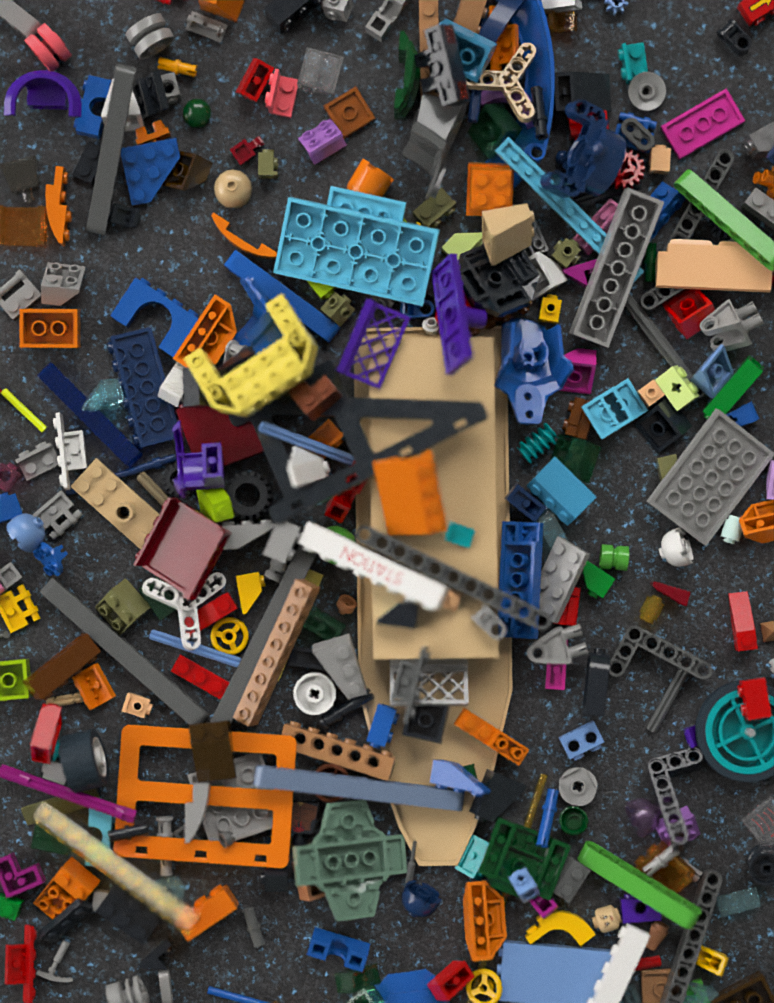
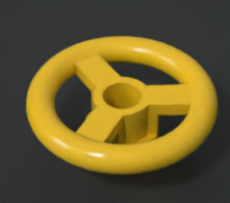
M226 617L214 624L210 638L216 650L235 655L246 647L249 633L241 620L234 617ZM225 623L236 624L232 629H226L223 632L217 631ZM241 628L243 633V640L238 647H236V633ZM227 633H231L233 635V638L231 640H228L226 638ZM216 637H220L225 644H229L231 650L222 648L218 644Z
M489 969L475 970L473 972L475 977L482 974V979L478 988L473 990L472 982L474 978L466 984L468 998L472 1003H497L502 995L500 978ZM484 985L487 986V991L484 990V988H483ZM479 993L488 995L492 1000L482 1002L475 995Z

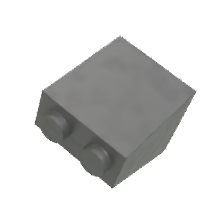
M774 121L750 134L743 142L744 151L748 156L751 155L752 159L767 158V154L774 146Z

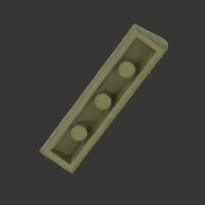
M97 788L81 791L100 798ZM53 797L21 807V811L27 825H31L86 807L59 797Z

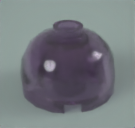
M635 798L625 803L627 805L625 810L632 827L636 826L638 828L636 833L639 837L648 836L656 830L659 824L658 815L661 814L657 804L653 805L646 798Z

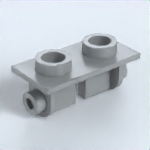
M192 11L191 15L189 14L187 18L188 23L185 29L221 43L228 25Z

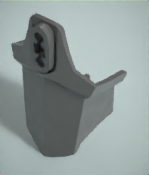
M426 93L422 94L420 109L415 111L410 138L402 155L404 158L419 165L432 177L425 196L426 200H429L430 197L435 199L447 168L445 166L447 165L448 152L458 133L470 101L457 106H442L440 97Z

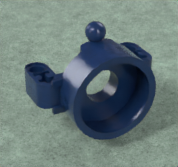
M581 99L568 103L565 108L568 118L583 125L579 137L569 147L568 151L560 150L555 155L556 162L563 165L566 174L560 171H553L543 174L540 178V184L543 189L561 198L576 196L579 192H586L592 196L602 194L615 180L625 158V139L607 129L609 120H605L606 116L601 108Z

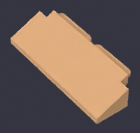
M672 239L667 245V252L658 251L655 259L656 288L771 292L772 271L763 266L737 242L721 241L718 245H713L711 241Z

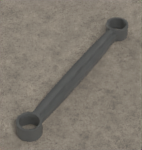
M629 293L625 303L626 309L671 367L676 365L682 367L687 373L686 378L691 383L690 379L693 375L654 322ZM702 392V394L697 399L703 397L705 393Z

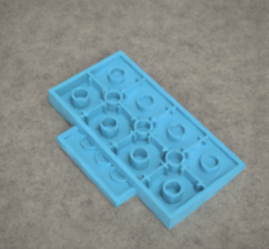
M331 186L327 204L288 197L273 273L423 306L440 229L404 222L403 218L407 202Z

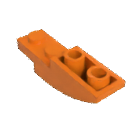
M56 166L54 185L46 184V209L50 226L58 243L61 246H65L70 236V230H67L68 222L71 223L72 211H69L67 205H62V203L66 202L64 185L68 183L69 174L64 167Z
M463 708L454 722V725L519 766L530 750L466 708Z

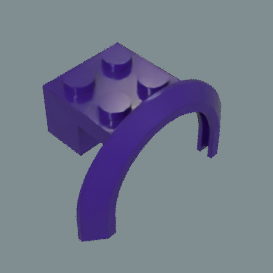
M38 70L22 75L12 83L5 96L4 116H16L18 95L26 87L27 106L30 109L68 110L69 100V116L81 118L82 102L77 88L68 78L53 71Z
M178 421L172 428L178 470V480L174 479L176 491L182 498H186V491L225 488L224 458L221 442L202 444V452L185 453L181 423Z

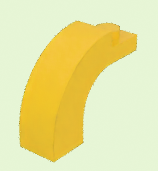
M555 910L545 919L540 915L537 916L536 920L539 925L536 926L534 924L527 929L525 937L532 944L548 931L562 929L569 932L581 946L596 934L589 924L575 913Z

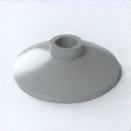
M642 72L636 75L629 84V99L638 109L645 111L653 110L660 106L665 99V83L659 75L653 72ZM644 88H647L649 91L647 95L643 94Z

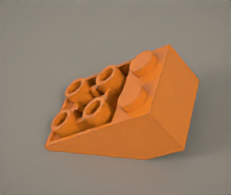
M71 856L33 904L53 920L76 899L86 900L101 880Z

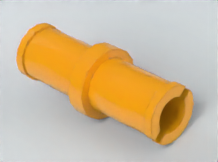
M160 57L158 60V64H160L157 65L158 69L174 72L175 75L180 73L195 77L197 74V70H195L198 68L197 65L183 63L179 59L175 61Z

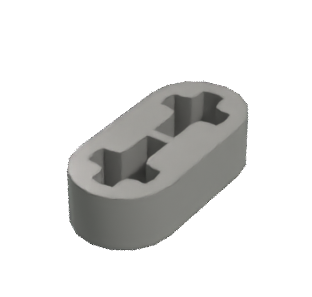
M169 968L168 970H159L162 1003H173Z

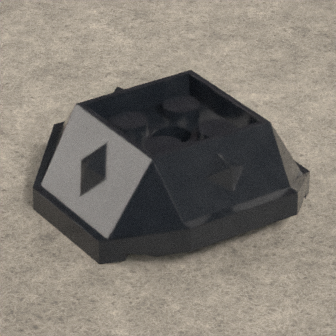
M484 245L460 254L458 262L463 282L462 288L474 306L485 310L486 314L499 318L531 304L540 274L523 250L492 266Z

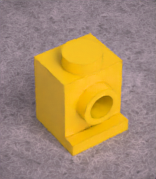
M547 294V297L542 298L538 321L551 324L558 323L562 300H558V296ZM548 305H553V306H554V310H553V311H549V310L547 309V306H548Z

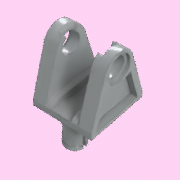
M729 299L702 320L700 329L706 336L715 335L710 340L713 351L720 345H724L726 351L751 345L752 342L748 336L749 331L763 325L764 322L753 301L739 309H734ZM715 324L712 328L707 329L709 325ZM723 340L722 344L715 345L717 342Z
M580 624L564 629L562 627H555L527 648L528 658L536 663L569 664L572 663L573 658L588 655L587 649L579 651L580 649L587 648L585 642L569 648L566 644L568 639L583 636L582 631L574 632L581 629ZM539 647L542 650V655L539 658H535L533 650Z

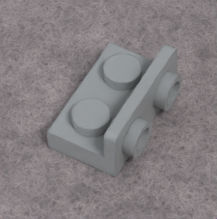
M44 441L36 445L35 450L31 452L26 450L18 455L19 458L15 461L19 464L27 481L58 466V454L52 443Z

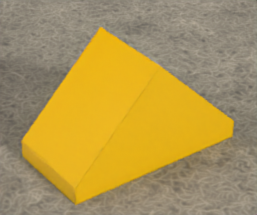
M702 945L696 965L718 976H722L728 957L724 953Z

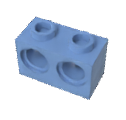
M593 720L558 737L568 758H573L574 761L585 756L584 752L588 750L593 752L602 747L601 744L604 743ZM587 733H595L596 738L593 742L586 741ZM571 741L578 742L577 750H569L568 745Z

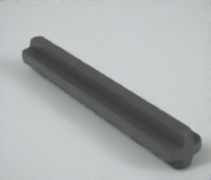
M685 663L681 664L684 667H689V665ZM680 668L678 669L647 725L649 731L657 732L688 676V672Z

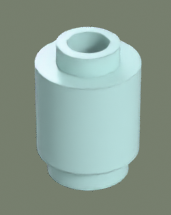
M729 515L728 519L725 520L721 533L724 542L735 544V541L739 542L742 534L739 523L740 517Z

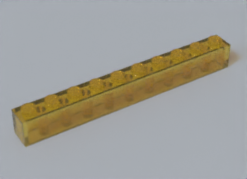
M45 801L33 814L34 823L188 936L200 921V915Z

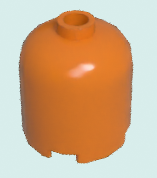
M362 159L350 178L347 189L383 197L395 179L371 165L367 160Z

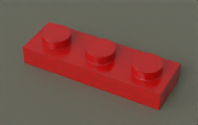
M181 654L171 669V672L220 700L230 683Z

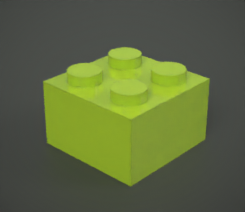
M29 659L0 661V701L33 697L32 693L23 683L31 675Z

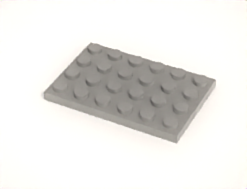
M716 408L648 498L647 502L706 546L773 458L774 452Z

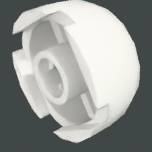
M681 527L667 532L661 541L662 547L659 548L661 558H666L669 564L677 567L693 564L691 561L693 560L692 548L689 540H685L683 537L686 533Z

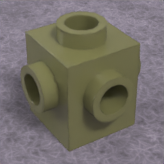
M566 238L564 241L559 240L553 247L555 252L552 254L551 259L557 262L563 269L567 268L570 263L574 265L581 257L579 255L581 249L578 248L580 245L572 238L570 240Z
M336 292L320 309L340 327L355 311L350 305L352 301L344 294L340 296Z

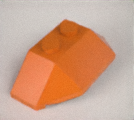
M214 295L173 359L189 368L184 358L201 348L208 354L213 364L216 365L225 352L227 343L233 340L237 334L231 304Z
M774 500L751 504L743 516L740 517L739 523L744 537L759 543L774 541Z
M487 881L466 882L463 912L465 939L472 961L491 960L507 938L504 898Z

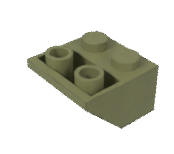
M126 578L112 588L95 606L100 615L107 620L119 635H122L151 607Z

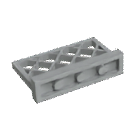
M429 658L428 663H425L423 671H426V679L419 685V690L426 697L415 701V706H468V658ZM390 659V706L408 705L406 701L394 700L392 698L395 684L394 674L398 672L401 659ZM405 659V660L418 663V660H419V659ZM435 674H442L445 679L438 684L432 677ZM455 674H464V679L459 684L451 678ZM428 681L435 686L430 693L422 687ZM447 681L455 686L449 693L442 688ZM437 690H440L446 696L442 700H436L432 695ZM460 690L464 694V700H456L451 695Z

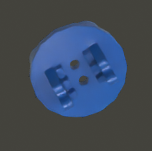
M41 542L38 548L33 551L35 558L44 565L43 569L48 576L61 575L63 573L61 560L68 554L67 551L61 553L60 550L63 548V545L52 549L45 542Z

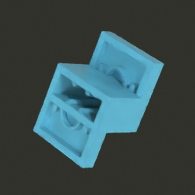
M629 378L581 406L601 440L648 411Z

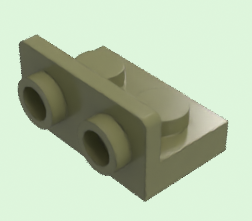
M441 187L435 199L430 197L429 200H426L416 208L413 214L423 226L436 228L442 222L440 219L446 215L448 217L456 210L457 202L452 200Z

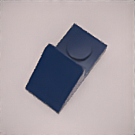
M515 484L504 498L516 510L533 522H536L547 508L518 484Z

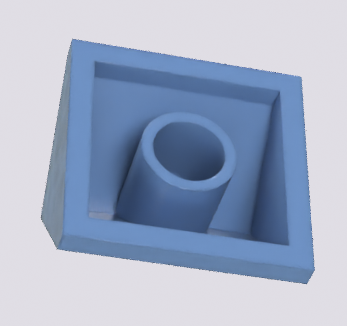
M724 345L716 348L690 379L710 398H714L734 373Z

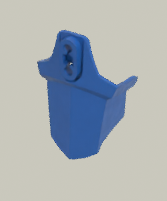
M249 275L240 279V282L254 304L253 313L245 326L237 332L233 340L238 341L242 346H252L255 354L258 355L285 336L266 307V304L269 303L267 296L253 276Z
M515 318L501 325V367L497 373L494 386L508 396L518 423L525 425L539 424L542 421L548 397L563 389L574 368L571 361L564 356L561 325H556L546 330L545 326L534 321ZM527 412H528V415L530 416V419L527 418L526 415H525Z

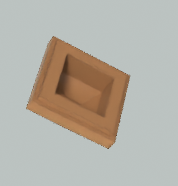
M774 621L760 623L763 642L774 641Z

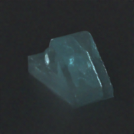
M690 982L689 986L694 994L686 996L683 1003H708L719 995L713 986Z

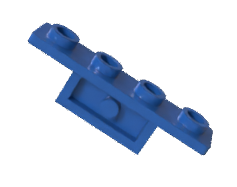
M663 181L650 195V197L664 202L650 240L655 238L657 232L669 221L670 217L681 207L686 199L677 190Z

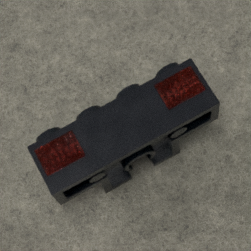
M438 24L424 30L428 50L414 55L417 68H429L430 77L420 79L422 93L439 92L442 106H457L471 101L453 25Z

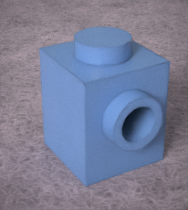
M526 868L515 871L509 877L523 904L540 894Z

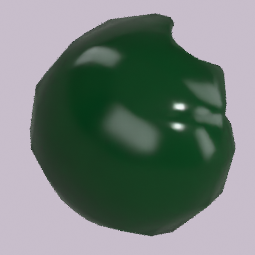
M198 98L188 101L183 108L184 121L194 128L206 126L211 119L210 105L205 100Z
M568 806L560 813V828L566 834L572 836L580 835L587 829L589 820L586 812L580 807Z

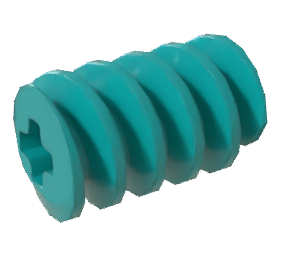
M547 423L543 424L544 430L540 427L537 428L538 434L535 432L531 433L532 439L525 437L526 444L520 441V449L516 447L530 464L532 463L531 456L537 459V452L544 454L543 447L548 450L550 449L549 442L556 445L555 438H558V436Z

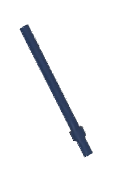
M175 454L162 458L159 456L153 458L150 462L114 474L122 479L153 468H162L165 464L177 461ZM73 488L66 490L67 496L77 493Z

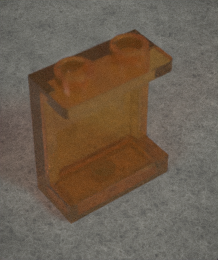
M0 205V245L47 247L48 215L46 207H4Z
M660 841L657 845L655 843L652 844L645 856L640 855L634 862L636 864L635 868L644 874L648 873L652 868L644 872L643 867L669 846L664 841ZM677 855L668 862L665 868L662 867L655 872L651 878L678 894L692 882L696 871Z

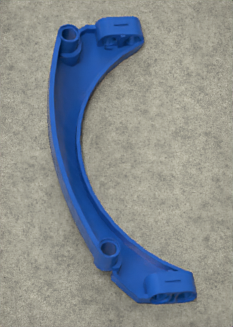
M525 0L516 16L514 15L510 22L511 24L518 25L520 46L523 43H531L536 48L535 58L525 72L524 91L532 101L530 89L533 86L542 87L545 116L548 119V138L539 141L536 139L535 126L527 129L525 123L518 119L508 137L538 164L544 159L552 123L555 92L554 55L542 1ZM527 50L526 52L524 51V55H523V59H524V60H525L526 55H527L528 53L530 54V52H531L530 50ZM538 149L542 155L535 158L532 156L531 151ZM494 153L485 163L505 162ZM514 171L513 188H516L523 179Z

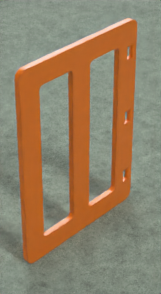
M126 725L122 729L117 804L136 810V802L139 800L183 804L193 802V784L141 781L138 779L140 747L142 745L191 748L189 729ZM232 732L233 749L235 752L275 754L277 756L276 767L295 769L297 741L293 736ZM211 786L208 805L272 810L273 825L270 844L234 842L231 846L224 848L220 841L193 839L191 842L185 843V838L142 835L133 837L132 840L115 841L114 853L119 857L284 868L289 863L294 791ZM117 818L115 819V830L124 828L125 825H135V821L132 824ZM136 846L147 847V853H135ZM196 850L207 851V858L195 857ZM255 855H267V862L255 861Z

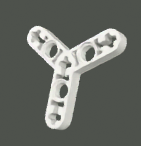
M215 572L208 577L207 584L205 583L203 586L207 592L206 596H198L196 600L189 604L190 608L183 606L184 600L187 601V599L182 597L183 593L173 586L156 578H149L143 583L142 590L145 595L178 610L182 645L187 650H195L201 643L197 606L225 586L226 578L222 573ZM214 578H219V585L216 584L210 589L208 585L214 581ZM153 583L154 588L159 590L161 587H163L164 589L160 592V596H158L157 594L159 593V591L153 590L151 592L149 591V587L147 585ZM166 590L174 593L173 600H167L164 597ZM186 617L193 619V627H187L184 624ZM195 630V632L191 633V636L196 642L191 646V643H187V640L190 638L189 631Z

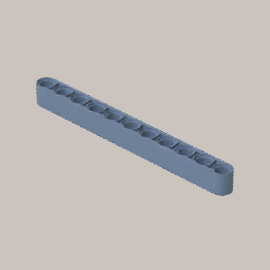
M256 765L253 784L265 788L462 811L465 793L453 791V788L440 789L436 788V786L266 765Z

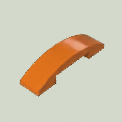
M213 212L211 216L217 228L234 246L256 257L276 259L277 252L263 243L259 249H256L229 232L230 223Z

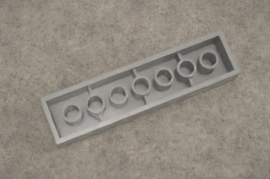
M630 188L623 190L569 331L570 334L598 345L609 347L663 207V201Z

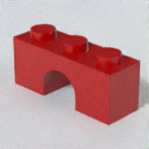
M356 474L346 478L347 484L358 479ZM368 480L331 498L327 503L324 515L342 523L351 508L356 494H360Z

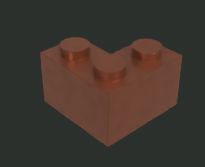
M325 375L311 387L303 380L287 390L306 415L313 421L343 397Z

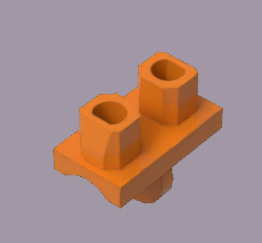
M158 120L152 123L155 130L154 133L148 134L145 126L135 129L137 145L171 137L168 127H165L162 120Z

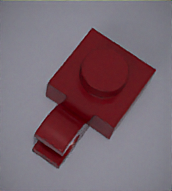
M258 136L249 143L244 139L229 150L240 166L257 156L254 150L260 148L265 143Z

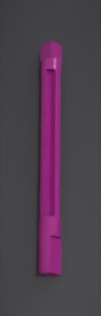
M4 764L0 767V778L62 798L132 824L136 819L137 811L83 792L75 793L69 787Z

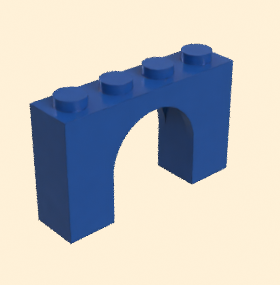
M135 277L110 316L129 328L139 311L145 306L159 304L166 307L170 311L172 324L158 348L174 357L198 321L199 314L191 309L186 311L182 308L183 304L176 299L169 300L166 298L167 293L159 288L154 290L150 287V282L144 278L139 280Z

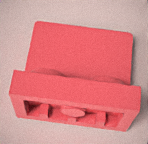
M276 68L274 74L271 73L269 85L271 90L266 93V107H268L269 114L291 118L300 81L281 76L280 70Z

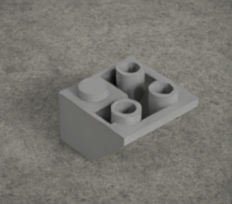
M48 262L41 283V304L61 306L80 292L86 266Z

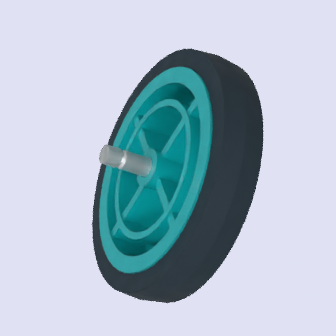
M738 680L719 687L704 701L696 719V741L704 760L718 774L734 781L755 782L774 775V688L766 684L772 716L747 720L741 714L740 705H743V701L737 691V686L740 685L739 681H741Z

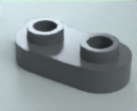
M628 118L623 121L621 125L622 135L638 150L643 152L650 150L654 145V136L634 118ZM628 126L633 127L632 132L627 131ZM641 140H647V145H642Z

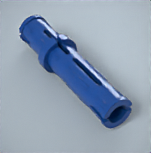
M547 789L545 804L542 805L543 814L536 842L538 847L541 845L542 848H548L554 813L557 812L556 804L559 791L555 789Z

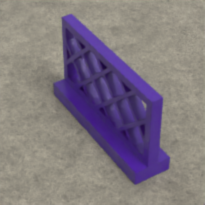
M367 298L336 371L380 389L410 317ZM376 308L383 310L387 318L376 322L373 316ZM396 317L404 319L403 326L394 330L390 320ZM388 321L392 331L381 335L377 325ZM375 326L379 336L368 340L366 331L368 328ZM394 334L395 344L386 348L383 337ZM381 339L384 349L374 353L370 343ZM368 344L371 355L361 358L358 350L361 346ZM386 351L388 361L379 366L375 355ZM373 357L377 367L366 371L362 361ZM358 362L361 363L364 371L358 375L349 372L351 366ZM378 369L381 376L378 384L370 381L367 373Z

